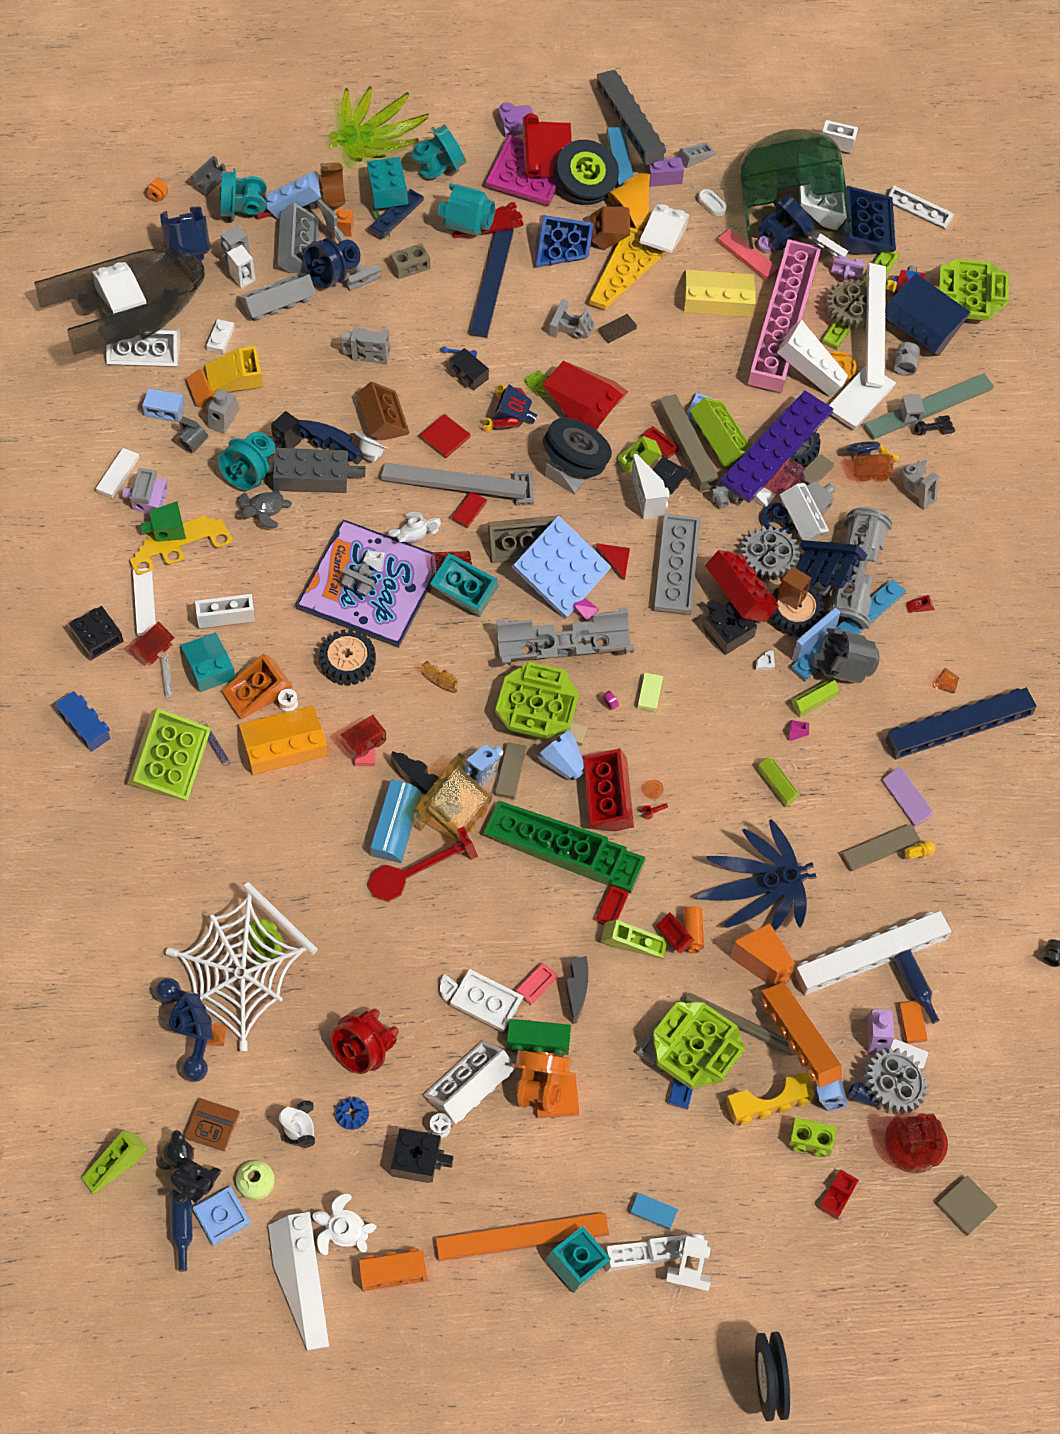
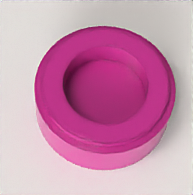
M608 690L603 694V699L610 709L614 710L619 707V703L611 691Z

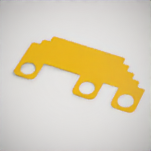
M206 515L183 522L186 539L158 542L155 539L154 533L147 535L148 539L143 541L144 545L139 547L140 551L135 553V557L131 558L130 562L136 574L141 575L154 569L150 559L151 556L162 553L166 563L173 564L184 559V554L180 548L182 545L210 536L214 546L221 547L231 543L232 537L222 519L215 520L214 517L207 518ZM221 534L226 535L227 541L218 543L216 542V537ZM176 551L179 553V558L170 560L168 559V554ZM141 562L149 563V568L145 571H140L137 566Z

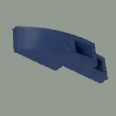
M299 420L301 437L311 441L315 447H320L322 450H327L330 447L332 450L348 451L349 462L352 461L358 465L362 461L361 450L352 444L351 435L328 424Z

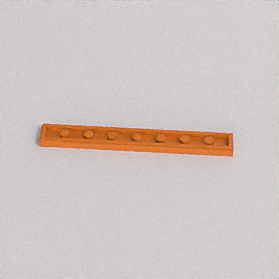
M606 1213L436 1238L439 1261L562 1243L582 1226L585 1227L593 1238L609 1236Z

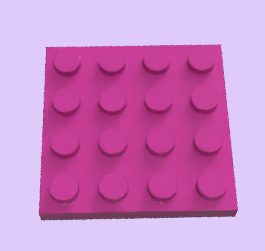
M511 135L508 136L486 181V187L548 206L558 188L554 178H534L525 175L523 139Z

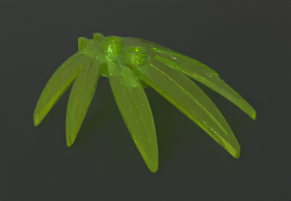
M369 86L361 98L352 121L351 99L349 90L346 87L340 113L341 131L330 132L332 147L345 145L347 156L356 162L363 161L361 155L375 159L385 158L386 154L370 149L392 150L418 142V138L398 141L385 140L396 138L413 130L429 118V113L379 127L389 121L403 107L409 98V93L406 92L371 117L362 126H359L368 112L372 87Z

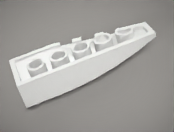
M310 1212L288 1215L268 1225L274 1269L307 1351L329 1347L311 1215Z

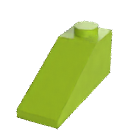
M616 919L605 923L600 942L619 949L663 959L668 940Z
M122 1131L86 1172L82 1180L92 1193H97L135 1165L149 1148L137 1134Z

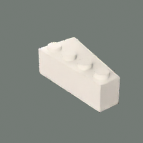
M802 320L788 331L777 351L781 357L828 396L839 390L848 377Z

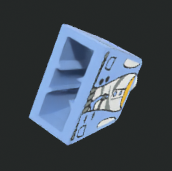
M484 745L466 760L462 781L475 791H478L497 771L500 757L503 755L502 749L499 746L490 748L488 745Z

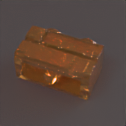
M854 455V476L859 478V481H870V478L876 477L879 481L888 480V477H893V455Z

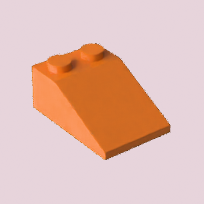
M263 653L221 691L238 716L243 719L278 700L279 693L284 689H291L293 685L277 662Z

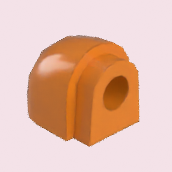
M156 177L148 187L147 197L155 201L163 200L168 193L166 183L159 177Z

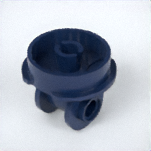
M785 194L780 200L775 199L773 203L777 211L762 220L758 233L760 236L772 237L774 240L772 247L776 251H781L786 248L788 239L794 241L798 234L807 240L809 238L808 233L815 228V225L807 212L790 195ZM785 220L790 226L785 228L781 223Z
M324 238L317 242L314 241L305 248L303 253V263L307 274H310L311 280L322 288H327L338 282H344L347 269L355 268L361 258L359 247L349 239L342 240L338 244L329 238Z

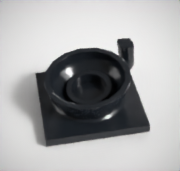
M662 457L653 468V471L663 480L664 486L668 488L670 494L674 493L686 476L688 479L692 477L691 469L687 470L665 457Z

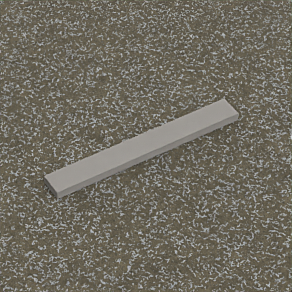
M385 463L382 472V480L520 499L525 498L527 481Z

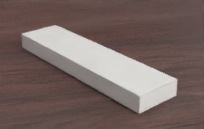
M143 568V569H139V570H140V571H145V570H147L148 568ZM133 569L138 637L157 635L152 571L138 575Z

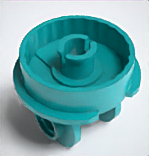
M445 124L437 129L432 127L431 131L435 137L419 143L412 151L414 161L422 163L420 167L422 176L427 179L436 178L449 166H452L456 173L459 172L458 168L467 163L459 144Z
M233 168V172L222 171V186H220L219 201H221L220 216L231 217V220L234 221V211L243 212L248 215H257L264 212L266 201L261 196L266 193V182L255 176L236 178V168Z
M260 432L250 433L245 440L240 438L231 439L228 442L229 446L220 453L218 458V465L222 475L230 484L242 490H251L254 487L260 486L269 470L267 458L272 456L275 450L273 440Z

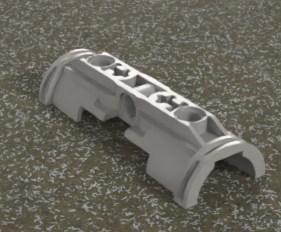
M860 507L849 511L846 516L845 526L848 527L844 544L858 545L859 539H861L859 546L868 555L865 561H859L858 565L854 566L850 574L852 582H847L841 589L834 585L829 608L823 613V617L834 608H837L840 611V616L852 617L853 620L861 624L863 629H869L871 621L868 616L872 602L869 592L873 577L865 575L867 561L876 562L879 548L880 550L884 549L887 531L892 530L893 521L886 513L878 509ZM861 527L867 528V531L864 533L857 532ZM845 588L853 589L849 594L843 592Z
M619 608V612L593 614V621L572 623L573 631L554 632L553 625L532 627V620L505 622V619L496 620L499 657L502 666L505 663L511 665V661L562 658L613 651H623L624 654H627L628 652L634 653L635 651L634 644L630 643L628 631V608ZM598 640H604L607 644L601 647L598 646L596 642ZM530 647L532 652L525 654L522 652V649Z

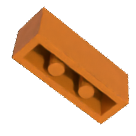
M413 1248L406 1250V1253L402 1254L388 1252L382 1257L368 1255L363 1257V1260H359L363 1291L427 1281L424 1250L419 1251V1249Z

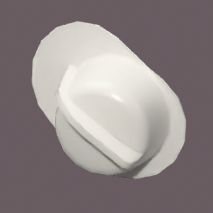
M354 431L360 437L359 449L363 458L375 462L382 456L385 449L388 448L373 438Z

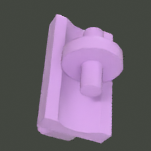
M835 256L831 273L844 276L843 280H847V277L861 280L865 264L860 259L852 261L848 260L846 256Z

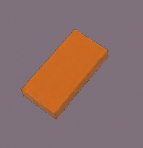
M202 369L186 377L197 406L201 407L214 399Z
M915 1001L900 1003L899 1009L906 1043L926 1042L927 1034L921 1004Z

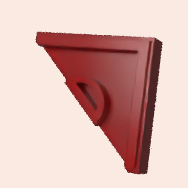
M596 543V550L600 551L608 564L619 573L622 580H625L630 548Z

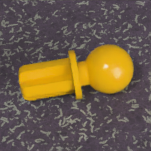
M929 840L916 843L913 847L905 849V858L914 859L931 856L934 854L936 847Z

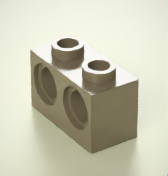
M423 243L390 253L391 266L398 279L430 269V257Z

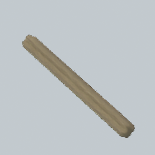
M693 993L687 994L685 1003L703 1002L736 1024L738 1029L789 1054H796V1052L793 1053L786 1038L783 1039L782 1036Z

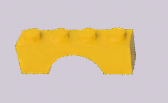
M805 1071L786 1077L783 1084V1092L774 1099H759L748 1090L728 1095L726 1105L734 1125L741 1124L743 1126L759 1117L760 1119L769 1118L772 1116V1113L778 1111L785 1113L794 1106H807L811 1103L815 1094Z

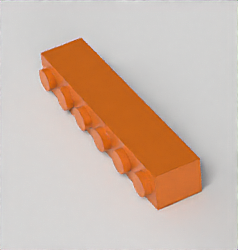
M782 982L762 990L761 1005L763 1010L768 1011L774 1025L777 1024L782 1038H786L793 1053L796 1052L799 1063L802 1067H806L811 1081H815L818 1087L821 1088L842 1079L840 1062L786 984Z

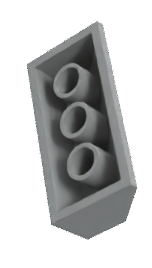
M292 203L280 212L278 266L289 273H307L303 263V253L308 245L314 241H319V218L298 204Z
M299 273L239 295L238 299L248 317L257 320L263 318L265 313L270 312L273 314L281 311V307L286 306L289 308L295 306L297 301H309L313 295H316L310 274Z

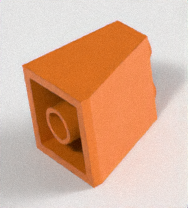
M771 924L755 930L734 942L731 958L772 987L782 982L787 984L790 981L795 963Z

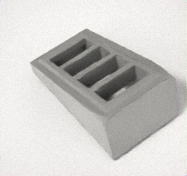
M705 142L680 148L678 157H681L683 166L688 168L714 156L716 152Z

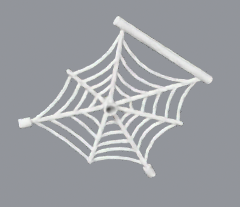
M249 882L243 886L248 892L247 898L235 910L215 917L213 914L210 915L211 923L209 930L199 944L183 953L170 947L166 951L168 956L180 957L187 967L193 984V993H197L195 978L186 959L195 962L200 978V999L205 998L217 1005L241 1026L240 1034L221 1015L205 1006L208 1012L219 1018L241 1039L239 1041V1052L248 1051L246 1037L260 1014L275 1001L281 1002L283 1000L279 996L282 979L291 963L306 950L312 955L318 950ZM252 897L304 947H291L272 937L257 919L251 904ZM246 904L245 915L235 922L219 926L218 919L236 913ZM250 912L258 927L269 939L293 951L283 953L263 944L249 924ZM245 919L243 929L228 936L224 935L222 929L234 926ZM214 924L217 931L211 946L204 953L196 957L187 955L204 944ZM250 931L252 937L263 948L281 956L270 959L259 954L249 942L248 932ZM244 932L243 940L230 946L227 939L236 937ZM220 935L222 943L217 952L207 960L200 959L212 950ZM243 944L242 953L234 954L232 948ZM225 945L228 951L224 958L218 964L210 962L220 953ZM247 945L256 956L267 962L261 964L254 961L247 954ZM230 954V961L225 966L221 965L226 961L227 957ZM294 956L287 963L280 976L277 992H273L271 985L277 968L284 959ZM237 957H242L241 965H240V963H239ZM246 958L257 966L246 969ZM233 961L237 967L236 969L229 967ZM278 962L272 971L267 988L263 985L265 974L271 964ZM199 963L204 964L206 970L207 992L204 994V982ZM208 966L215 968L216 975L215 987L211 990ZM266 967L262 974L261 982H258L256 979L262 968ZM218 969L225 971L226 978L223 983L218 985ZM257 970V972H256L254 978H252V977H251V972H254V971ZM228 972L234 973L235 976L229 979ZM240 979V992L229 984ZM249 980L250 982L245 986V981ZM252 984L259 987L245 999V991ZM223 987L233 990L241 997V1005L219 990ZM260 990L265 991L266 993L252 1004L245 1015V1004ZM215 992L241 1009V1021L227 1008L208 996ZM267 995L274 997L255 1015L245 1032V1022L251 1010Z

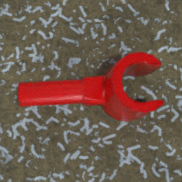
M665 803L653 808L645 805L641 810L642 813L650 811L649 814L645 815V819L649 820L653 817L654 813L668 808V805Z

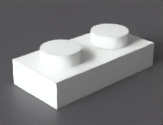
M217 319L207 343L208 351L225 353L235 328L233 322Z

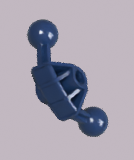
M163 978L156 984L154 993L157 1000L163 1004H172L177 1001L171 1010L169 1018L171 1030L196 1038L192 1056L187 1057L183 1061L181 1073L186 1080L199 1082L205 1078L208 1072V1065L203 1056L207 1040H213L214 1038L211 1028L212 1019L207 1014L206 1007L202 1003L199 994L181 990L179 983L173 978Z

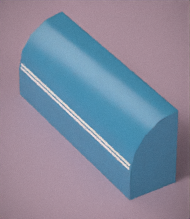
M391 779L370 847L372 857L402 863L422 796L421 791L417 787L403 781Z

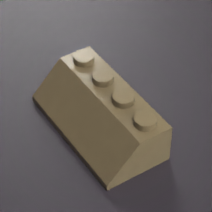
M560 515L487 522L492 563L518 560L552 521Z

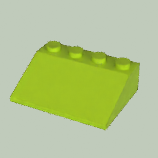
M154 709L150 713L127 784L146 791L188 801L211 728L165 710Z

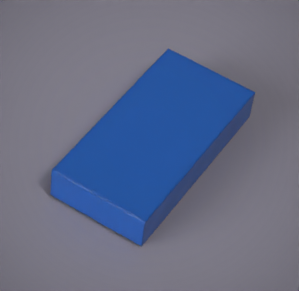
M674 1078L668 1105L688 1110L693 1089H690Z

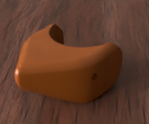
M339 162L320 163L321 194L323 202L328 207L342 206L346 202L343 187L344 168Z

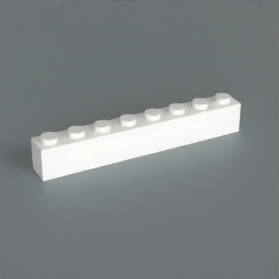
M941 911L937 913L929 912L919 920L911 919L901 927H891L886 933H876L868 940H858L850 947H840L832 954H822L811 962L804 961L797 966L794 976L806 996L892 962L893 958L902 952L910 950L912 953L948 940L952 931Z

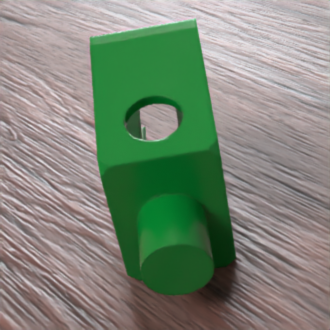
M178 501L151 510V521L141 523L143 534L154 532L155 539L158 542L186 539Z

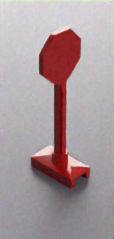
M465 827L457 829L460 841L454 843L453 846L403 871L389 865H384L374 870L368 884L374 898L390 902L400 897L407 878L455 854L465 851L471 860L478 857Z

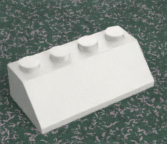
M109 326L106 328L107 364L178 366L180 328Z
M482 1040L423 1096L440 1113L447 1115L450 1121L456 1124L463 1120L472 1108L478 1106L487 1094L493 1092L501 1081L508 1078L516 1067L511 1066L512 1061L503 1049Z

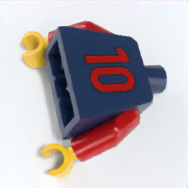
M499 384L498 390H495L496 397L500 399L492 417L494 421H491L490 418H485L482 427L485 432H490L493 430V427H520L525 420L533 424L537 414L529 410L532 401L521 388L513 387L510 384L505 388L503 384Z

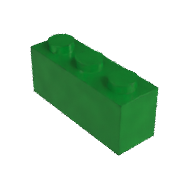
M509 1019L507 1049L515 1053L521 1050L553 1053L554 1056L560 1057L568 1055L571 1025Z

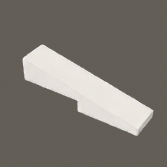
M688 1235L649 1239L647 1242L607 1246L604 1251L611 1260L605 1265L606 1273L681 1259L682 1253H678L680 1241L685 1240V1237Z

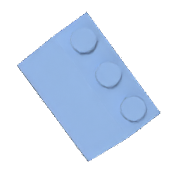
M313 171L266 194L267 209L279 219L280 212L292 203L304 207L320 199L317 172Z

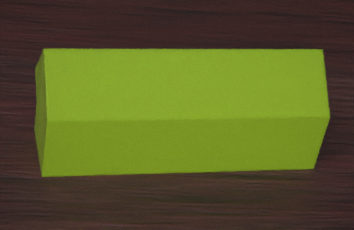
M829 679L791 700L793 710L800 718L837 697L840 690L836 681Z
M767 757L759 764L758 771L783 805L786 807L795 802L800 793L775 760Z

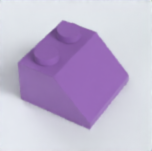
M664 157L663 161L645 165L646 173L651 175L649 187L682 184L684 168L681 157Z

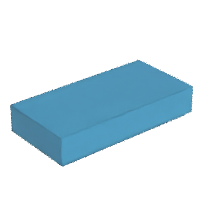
M638 1193L630 1214L670 1230L678 1209Z

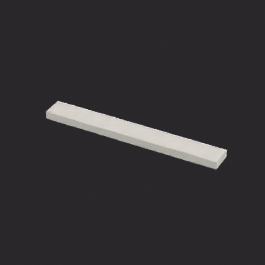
M869 263L867 266L865 385L882 388L884 386L886 266Z

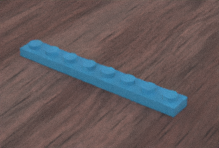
M893 579L871 597L872 602L868 616L871 623L905 595L906 590ZM848 617L836 627L841 629V631L860 634L865 630L852 617ZM823 639L791 667V670L804 682L819 670V668L813 667L812 653H819Z

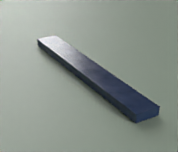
M514 228L496 231L470 331L471 336L488 338Z

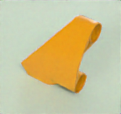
M640 173L627 179L623 186L608 193L609 201L613 206L621 204L623 207L630 209V227L637 230L644 229L649 221V183L651 176L649 173Z

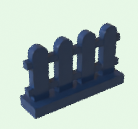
M802 540L799 547L805 552L800 555V562L796 569L811 577L810 586L815 585L818 579H820V584L823 587H828L834 580V585L841 589L847 582H850V574L854 566H857L859 561H865L868 554L856 544Z

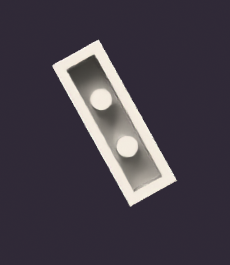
M805 483L796 484L780 494L782 504L787 508L790 520L795 524L801 540L814 541L829 532Z
M252 594L195 601L199 628L255 622Z

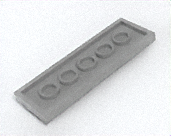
M664 513L654 606L656 611L691 614L700 517Z

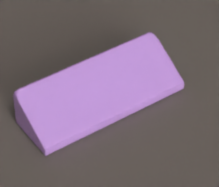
M902 767L897 768L882 780L914 826L931 818L933 814L932 809Z

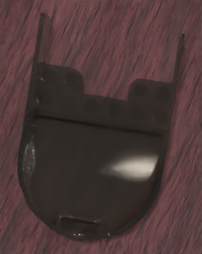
M166 248V251L156 252V249H147L34 282L41 308L65 300L75 299L83 310L90 312L101 307L107 317L67 329L72 353L76 355L108 344H115L124 339H131L137 335L143 340L156 333L173 320L189 303L204 280L205 269L201 260L191 253L182 254L180 250ZM119 262H126L132 270L147 304L113 314L96 291L92 272L102 267H110Z

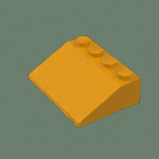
M313 705L239 724L253 775L328 756L327 743Z

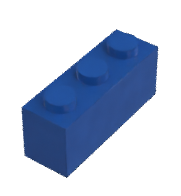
M73 691L55 703L58 714L91 752L110 740V728L104 721L100 722L99 716L93 708H88L87 702L82 695L78 696Z

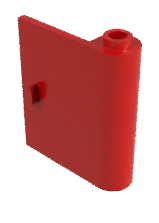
M528 113L522 118L525 175L534 178H554L555 162L562 148L572 142L571 123L539 122L537 115Z

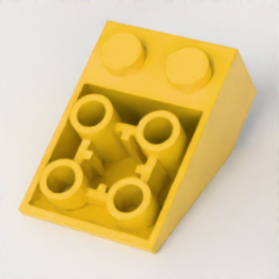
M256 346L238 348L205 364L207 380L212 394H216L219 390L231 392L263 387Z

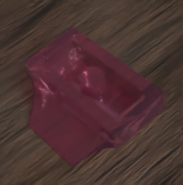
M789 458L774 475L769 488L780 495L794 485L802 483L805 479V468Z

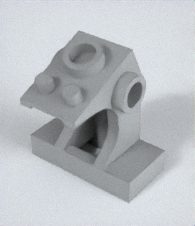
M562 299L550 324L549 336L556 338L560 331L577 338L589 337L591 330L594 328L591 312L585 306L584 312L581 315H574L568 311V301Z
M926 460L901 467L900 476L903 487L919 499V506L922 509H926L936 502L939 476L933 472L926 478L922 477L926 474Z

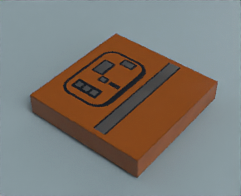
M200 1098L185 1134V1139L225 1152L240 1111Z

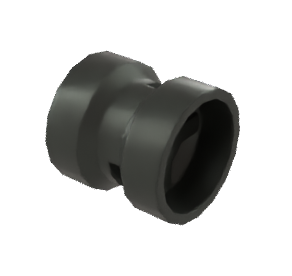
M1050 939L1047 942V950L1043 952L1041 960L1049 966L1059 967L1060 941Z

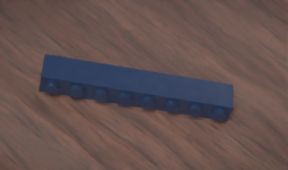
M1027 687L1023 689L1016 688L1010 693L998 694L989 700L982 699L976 702V704L970 706L963 705L957 710H948L936 717L929 716L920 722L913 721L907 726L895 727L888 732L886 742L896 760L1032 716L1037 705Z

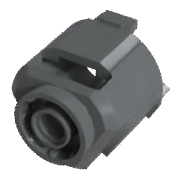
M827 628L826 632L829 633L823 639L819 653H812L813 667L821 669L825 676L853 683H861L866 677L871 676L876 671L880 658L875 642L867 640L863 635L841 631L839 628Z

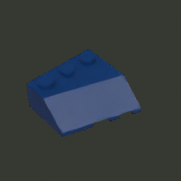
M541 215L535 247L536 267L588 258L594 223Z

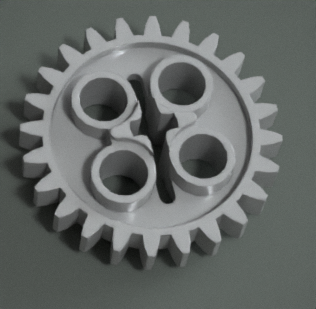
M762 526L761 531L755 528V532L750 531L749 535L744 537V542L741 544L740 554L745 556L746 562L756 571V575L761 574V579L767 576L770 581L771 576H774L775 580H778L779 575L782 576L791 567L796 568V564L799 562L800 552L798 551L799 545H796L797 540H791L792 534L786 536V530L779 532V527L773 530L772 526H770L769 530H766Z
M889 1047L886 1051L882 1049L875 1053L867 1061L868 1065L864 1068L867 1073L863 1077L868 1079L864 1086L870 1087L867 1094L873 1093L872 1101L878 1100V1107L885 1105L886 1112L892 1108L893 1114L900 1112L903 1115L921 1106L920 1104L925 1101L924 1097L928 1094L924 1089L929 1087V1084L924 1082L928 1076L922 1075L925 1068L918 1067L920 1061L914 1062V1055L907 1057L906 1050L900 1054L899 1048L893 1051Z

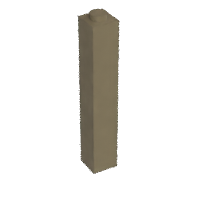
M677 395L664 396L659 400L658 410L675 444L679 446V452L688 469L692 470V477L699 491L703 492L715 488L718 482V475Z

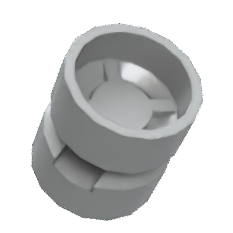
M904 342L898 346L894 366L898 374L910 376L916 373L920 349L916 344Z

